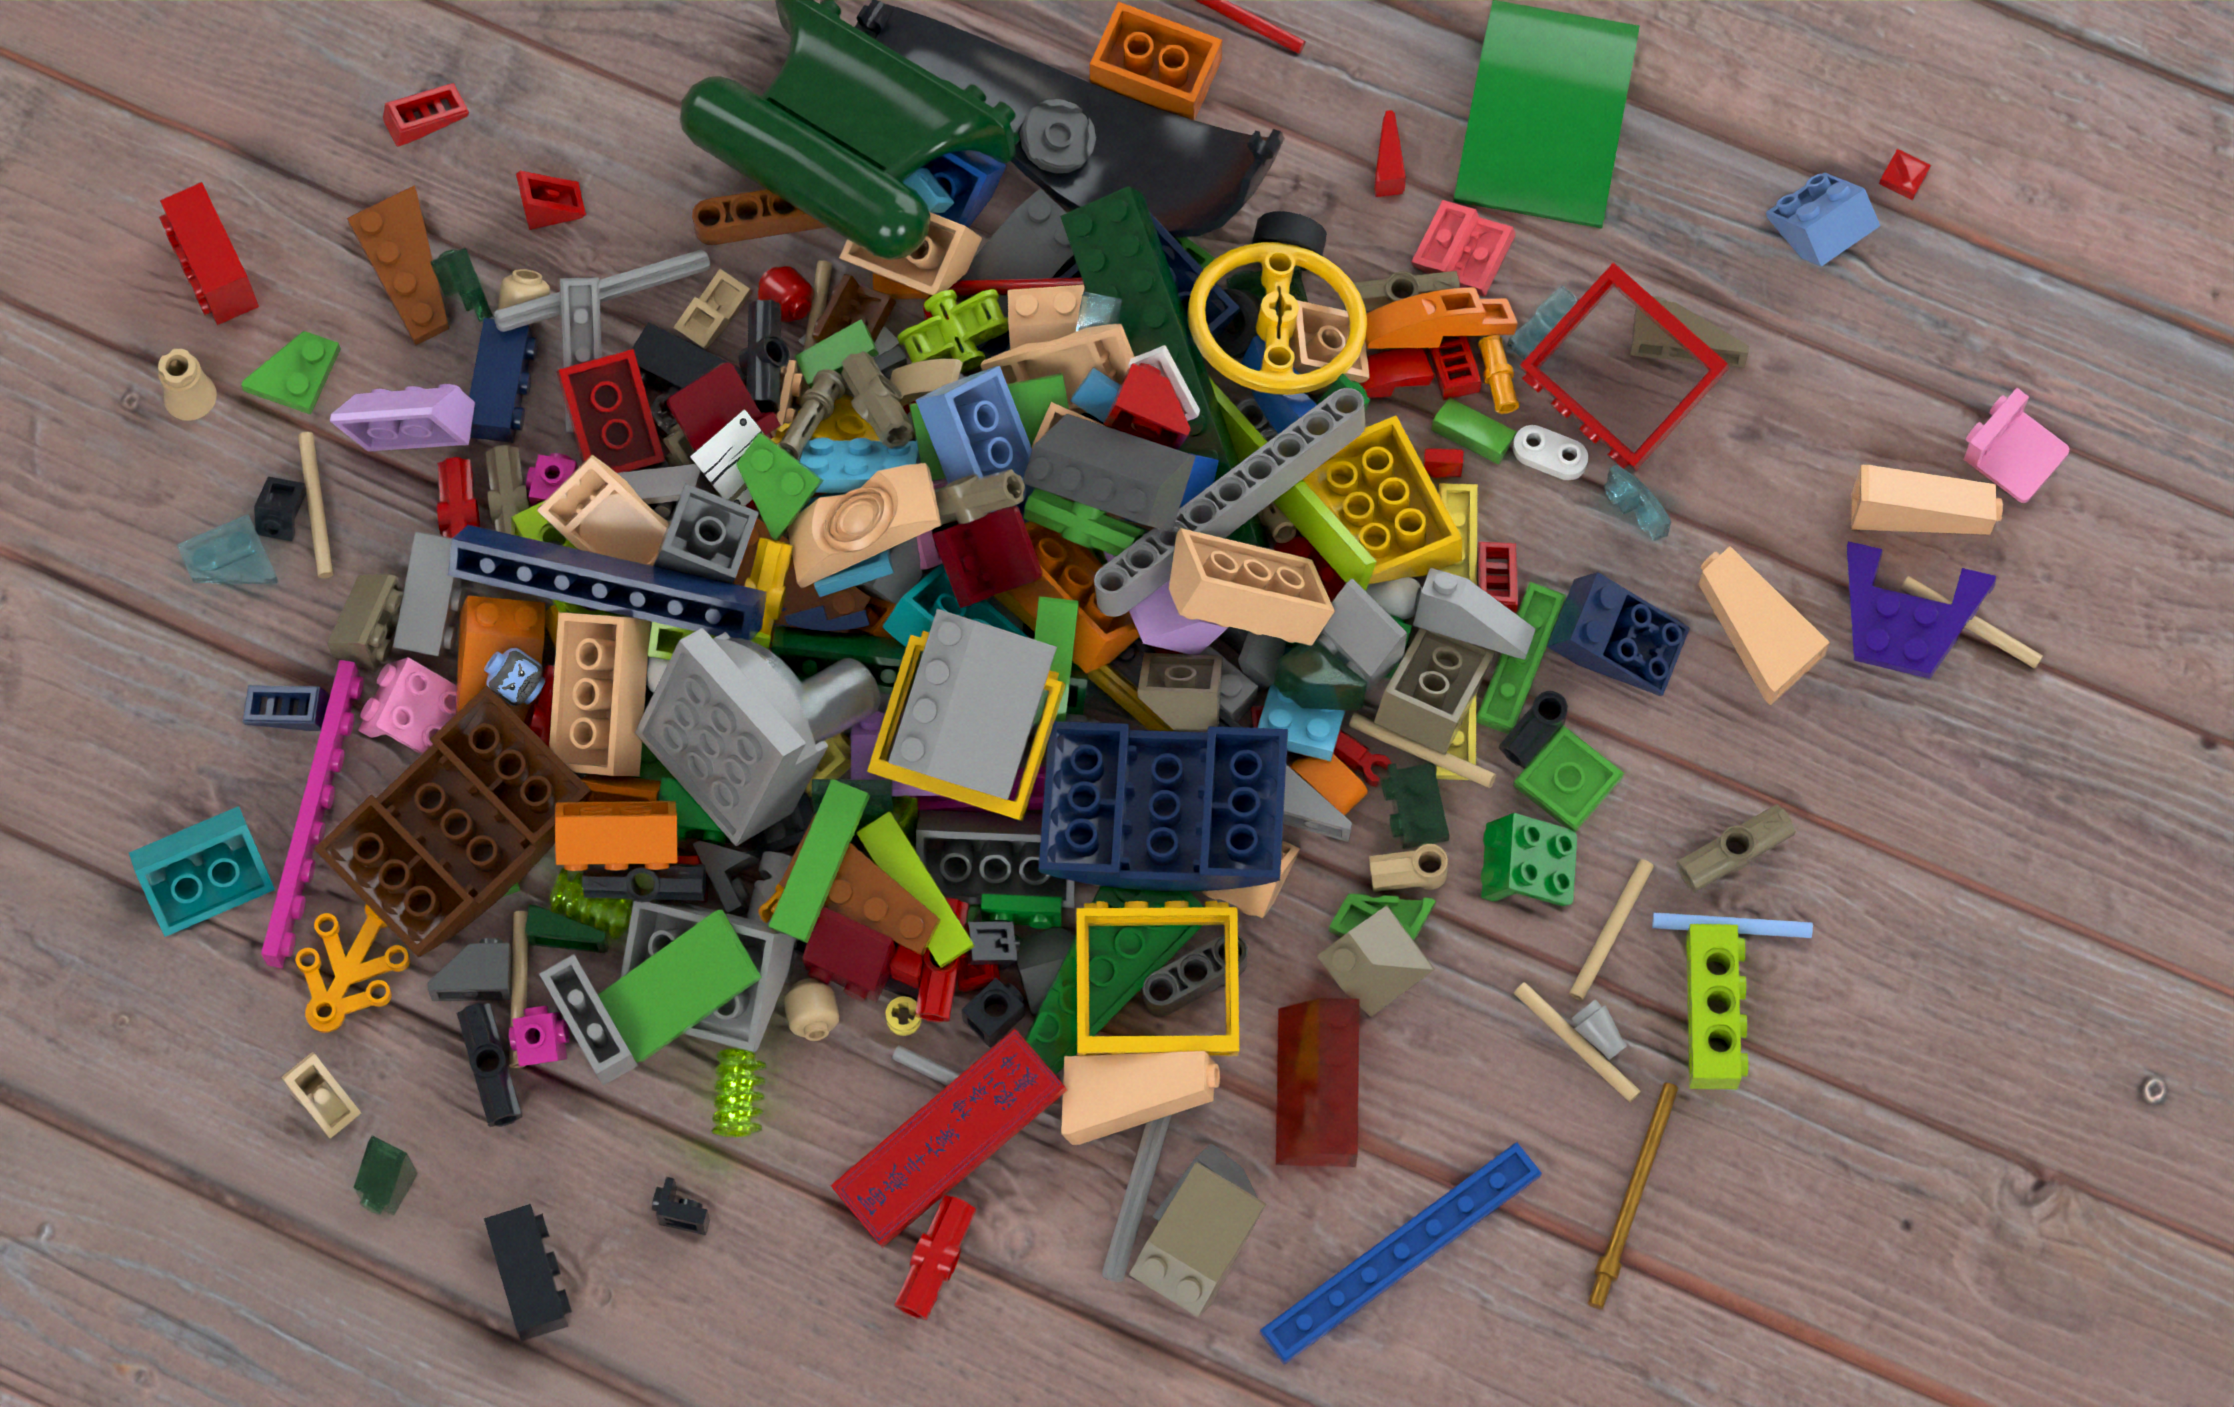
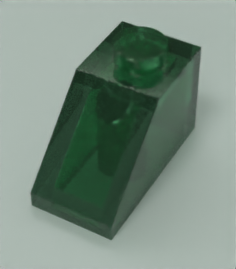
M1315 640L1312 646L1300 643L1278 659L1274 686L1278 688L1283 696L1290 698L1301 708L1358 711L1363 707L1367 681Z
M372 1135L368 1141L353 1188L361 1199L359 1204L377 1215H380L384 1210L394 1216L418 1173L408 1153Z

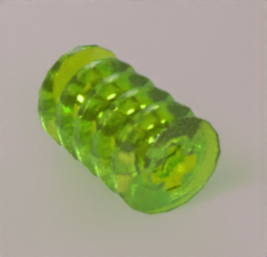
M563 867L555 880L550 895L551 911L559 915H563L566 912L567 918L575 921L580 918V923L590 927L595 923V929L602 932L610 929V936L615 940L623 936L630 926L634 900L628 903L626 899L584 898L583 873L578 872L570 881L568 880V870H565Z
M725 1049L719 1051L716 1057L721 1064L716 1067L715 1073L720 1079L714 1084V1089L719 1095L713 1099L714 1107L718 1110L712 1114V1120L717 1126L711 1130L712 1134L735 1138L751 1135V1133L762 1131L763 1126L752 1122V1118L762 1116L764 1111L754 1107L753 1102L764 1100L765 1095L754 1091V1087L764 1085L766 1080L755 1075V1071L766 1069L767 1064L756 1060L755 1053L748 1050Z

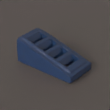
M248 685L242 722L245 725L321 731L330 694L320 686ZM262 697H268L265 715H260ZM281 698V712L280 715H276L278 699ZM295 700H299V701H298V707H297V714H296V715H292V714H293V708H294V701H295Z

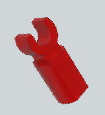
M1340 729L1333 754L1352 770H1360L1366 783L1378 787L1380 778L1373 774L1371 769L1375 766H1380L1389 772L1392 762L1385 755H1372L1369 753L1370 749Z

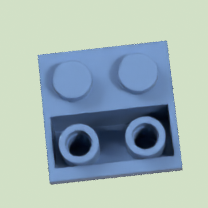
M1825 172L1811 177L1805 186L1793 194L1783 196L1777 201L1776 206L1765 212L1769 221L1802 259L1818 266H1823L1880 227L1865 188Z

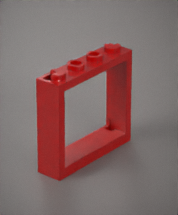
M1614 262L1520 364L1522 370L1526 373L1522 377L1524 382L1538 394L1542 389L1554 398L1550 403L1551 406L1567 419L1572 414L1582 423L1579 430L1591 442L1596 444L1601 440L1611 449L1607 455L1624 470L1629 465L1635 471L1639 469L1729 370V365L1724 359ZM1613 287L1708 370L1707 374L1635 453L1539 369Z

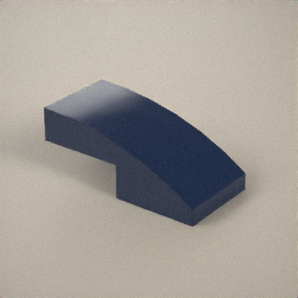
M824 605L785 616L787 624L811 630L836 631L870 625L867 610L828 620Z

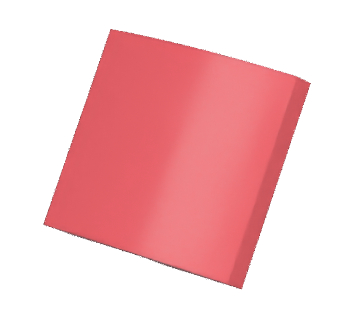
M1442 200L1411 263L1414 267L1427 274L1456 271L1459 277L1460 288L1475 287L1478 295L1485 297L1516 233L1512 226L1480 218L1476 209Z

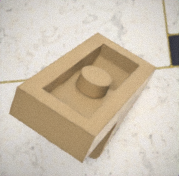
M314 1052L310 1053L281 1077L292 1096L306 1109L330 1139L361 1114L360 1110Z

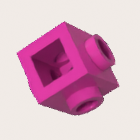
M552 453L550 456L538 454L536 467L529 468L526 479V489L530 490L528 497L531 507L545 501L578 469L575 460L560 453Z
M548 1006L526 1008L524 1009L525 1017L512 1019L513 1027L509 1028V1041L512 1050H517L519 1066L567 1059L565 1043H569L570 1032L567 1022L561 1017V1012L548 1013Z

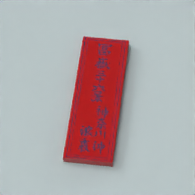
M1014 1029L830 1186L883 1248L1063 1095L1067 1089L1018 1031Z

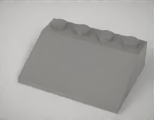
M937 609L888 763L1009 800L1057 647Z
M652 899L644 903L634 901L620 978L715 910L676 900ZM725 913L762 978L683 1034L756 1052L789 972L795 938L768 927L769 924Z

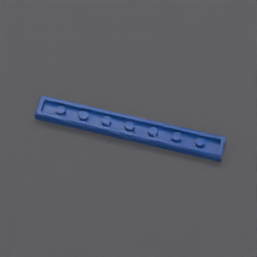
M1516 1142L1260 1329V1335L1283 1365L1287 1364L1540 1178L1542 1175L1541 1171L1519 1143Z

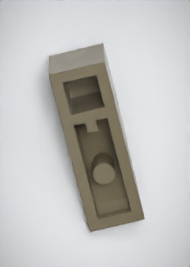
M1652 296L1724 359L1730 367L1745 368L1749 345L1680 304L1669 302L1662 297ZM1636 307L1630 355L1699 363Z

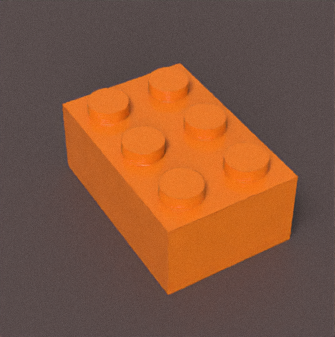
M1118 1L1089 64L1090 83L1155 108L1195 120L1222 61L1223 40Z
M676 801L557 802L555 806L556 865H564V869L568 871L587 870L588 864H604V868L607 870H625L629 868V864H645V868L651 870L669 868V863H677Z

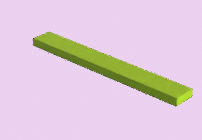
M1210 379L1238 460L1241 463L1268 441ZM1303 480L1273 501L1346 583L1353 578L1364 590H1367L1377 561Z

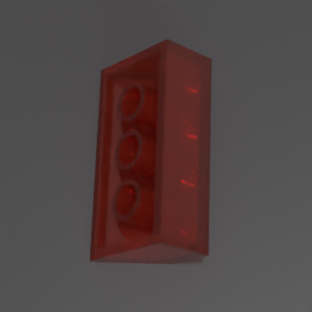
M1317 998L1278 1008L1275 1165L1356 1167L1358 1157L1360 999Z

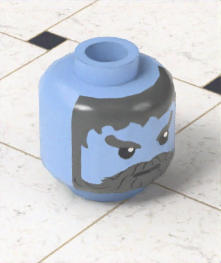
M510 648L503 654L498 651L495 652L484 671L489 673L486 685L499 698L512 706H518L523 702L530 704L539 694L545 683V678L542 677V665L518 648Z

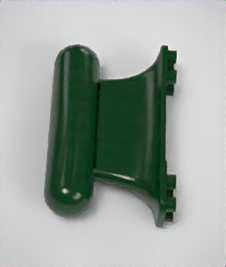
M775 0L780 23L790 35L788 55L776 78L761 96L735 80L722 76H712L699 81L688 90L681 101L679 120L682 130L694 145L874 256L887 260L907 257L921 247L927 237L931 216L928 205L916 190L903 182L933 159L955 151H976L990 156L1000 163L1010 162L1016 156L1015 145L1020 140L1019 135L1010 125L1016 118L1014 110L1004 102H998L993 108L985 103L986 95L978 86L970 84L963 90L946 79L942 80L840 19L841 9L833 0H822L820 4L814 0Z

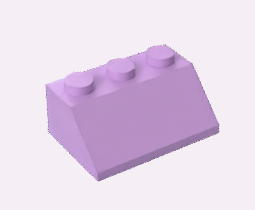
M441 384L438 388L432 389L410 386L406 387L405 391L374 389L371 393L355 394L331 414L330 422L367 451L469 445L475 402L462 392L460 387L452 384Z
M1103 551L1108 562L1116 557ZM1170 580L1129 610L1143 644L1186 654L1199 655L1228 629V627H1222L1216 623L1199 619L1191 620L1179 615L1169 591Z

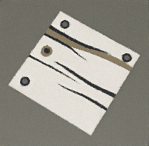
M745 409L690 456L722 498L742 506L747 505L753 498L736 463L759 433H763Z

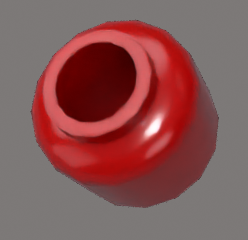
M790 266L773 267L763 274L759 281L758 300H773L781 304V322L787 323L800 320L810 312L811 303L814 299V289L795 268Z

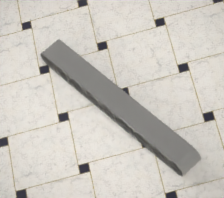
M1343 388L1335 391L1181 507L1172 532L1153 528L1100 568L1095 574L1094 584L1097 605L1101 613L1112 617L1121 616L1170 580L1176 534L1180 528L1226 538L1364 432L1366 426L1362 394L1352 388Z

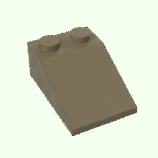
M1419 628L1384 691L1374 723L1446 755L1496 651Z
M1196 1162L1148 1238L1129 1275L1199 1317L1212 1305L1264 1210L1266 1203Z

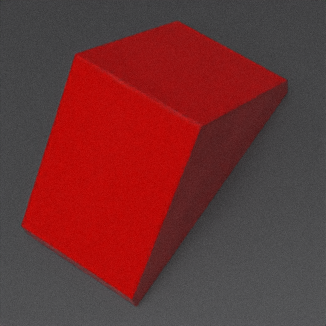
M521 170L516 173L529 230L582 219L586 216L579 182Z

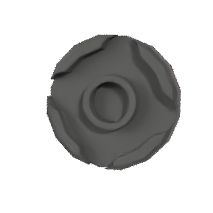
M1062 99L1043 101L1031 109L1023 120L1020 131L1022 148L1028 159L1040 169L1052 173L1072 172L1080 168L1093 152L1096 135L1091 119H1087L1082 113L1083 110L1074 103Z

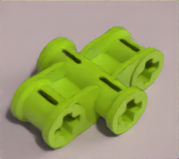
M990 289L980 292L958 305L955 302L957 295L954 290H945L931 296L925 301L924 308L927 312H931L933 317L902 331L897 337L899 345L905 346L912 363L952 358L963 362L960 373L968 372L978 367L985 360V355L982 351H978L976 346L996 338L1009 330L1008 318L1004 317L997 302L999 299L997 290Z

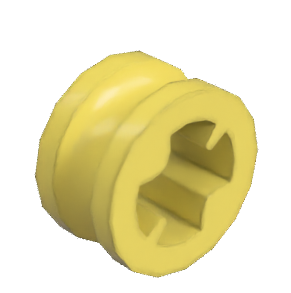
M901 996L893 999L888 1004L885 1012L889 1029L893 1033L900 1036H908L919 1029L922 1018L915 1016L917 1001L910 997ZM900 1008H908L909 1014L915 1017L913 1020L908 1018V1024L901 1025L898 1018L893 1017V1014L895 1012L900 1014Z

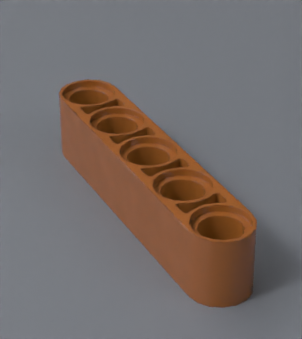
M767 189L705 199L698 202L692 211L695 234L706 245H719L827 228L826 225ZM784 206L794 209L788 214L777 212L778 209ZM747 212H752L756 214V216L750 220H743L739 218L742 214ZM709 218L719 220L718 223L712 226L702 224L703 221Z

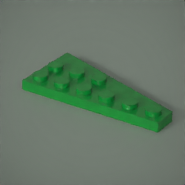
M1100 886L1092 903H1096V901L1108 902V908H1124V903L1129 901L1148 902L1149 908H1165V902L1187 901L1189 902V908L1204 907L1189 891H1150ZM1203 925L1088 926L1089 1036H1095L1143 987L1146 978L1161 969ZM1076 936L1024 1039L1055 1075L1064 1067V1056H1075L1077 1054Z

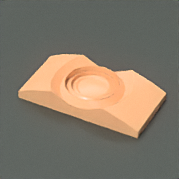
M1108 324L1086 327L1065 337L1048 342L1027 343L984 360L980 365L983 371L1000 366L1007 384L1061 373L1064 378L1069 410L1083 414L1087 412L1072 403L1071 398L1091 369L1095 368L1121 385L1129 369L1130 359L1135 356L1122 324Z
M593 455L537 509L577 549L650 566L654 564L669 524L667 520L658 515L640 498L625 479Z
M926 463L910 464L877 471L861 488L851 490L844 495L820 497L800 512L787 529L790 544L794 545L792 557L797 584L804 588L941 526L928 465Z

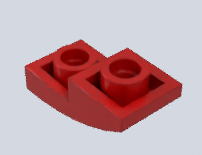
M1403 348L1367 356L1370 378L1366 382L1359 384L1366 391L1368 398L1391 397L1395 387L1429 386L1435 375L1423 348Z

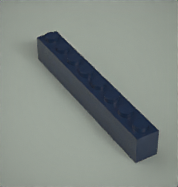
M467 525L451 541L448 576L687 630L697 631L703 628L709 635L719 636L726 632L731 637V640L749 643L762 629L767 591L472 525Z

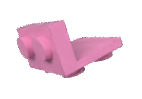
M2016 388L2008 398L2002 395L1989 411L1992 417L1985 425L1978 422L1966 437L1969 445L1963 460L2017 501L2026 503L2065 460L2069 453V446L2024 413L2029 396Z
M409 657L391 662L390 664L388 663L381 670L377 678V684L380 686L374 698H370L361 711L360 717L363 721L358 731L370 738L386 734L422 755L433 745L429 739L456 715L457 685Z

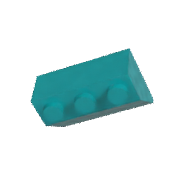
M239 806L129 852L135 874L164 937L275 890Z

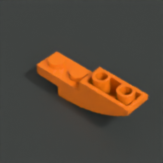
M1475 287L1454 288L1414 295L1367 313V330L1364 341L1367 349L1439 348L1443 336L1514 335L1518 323L1507 298L1480 299Z

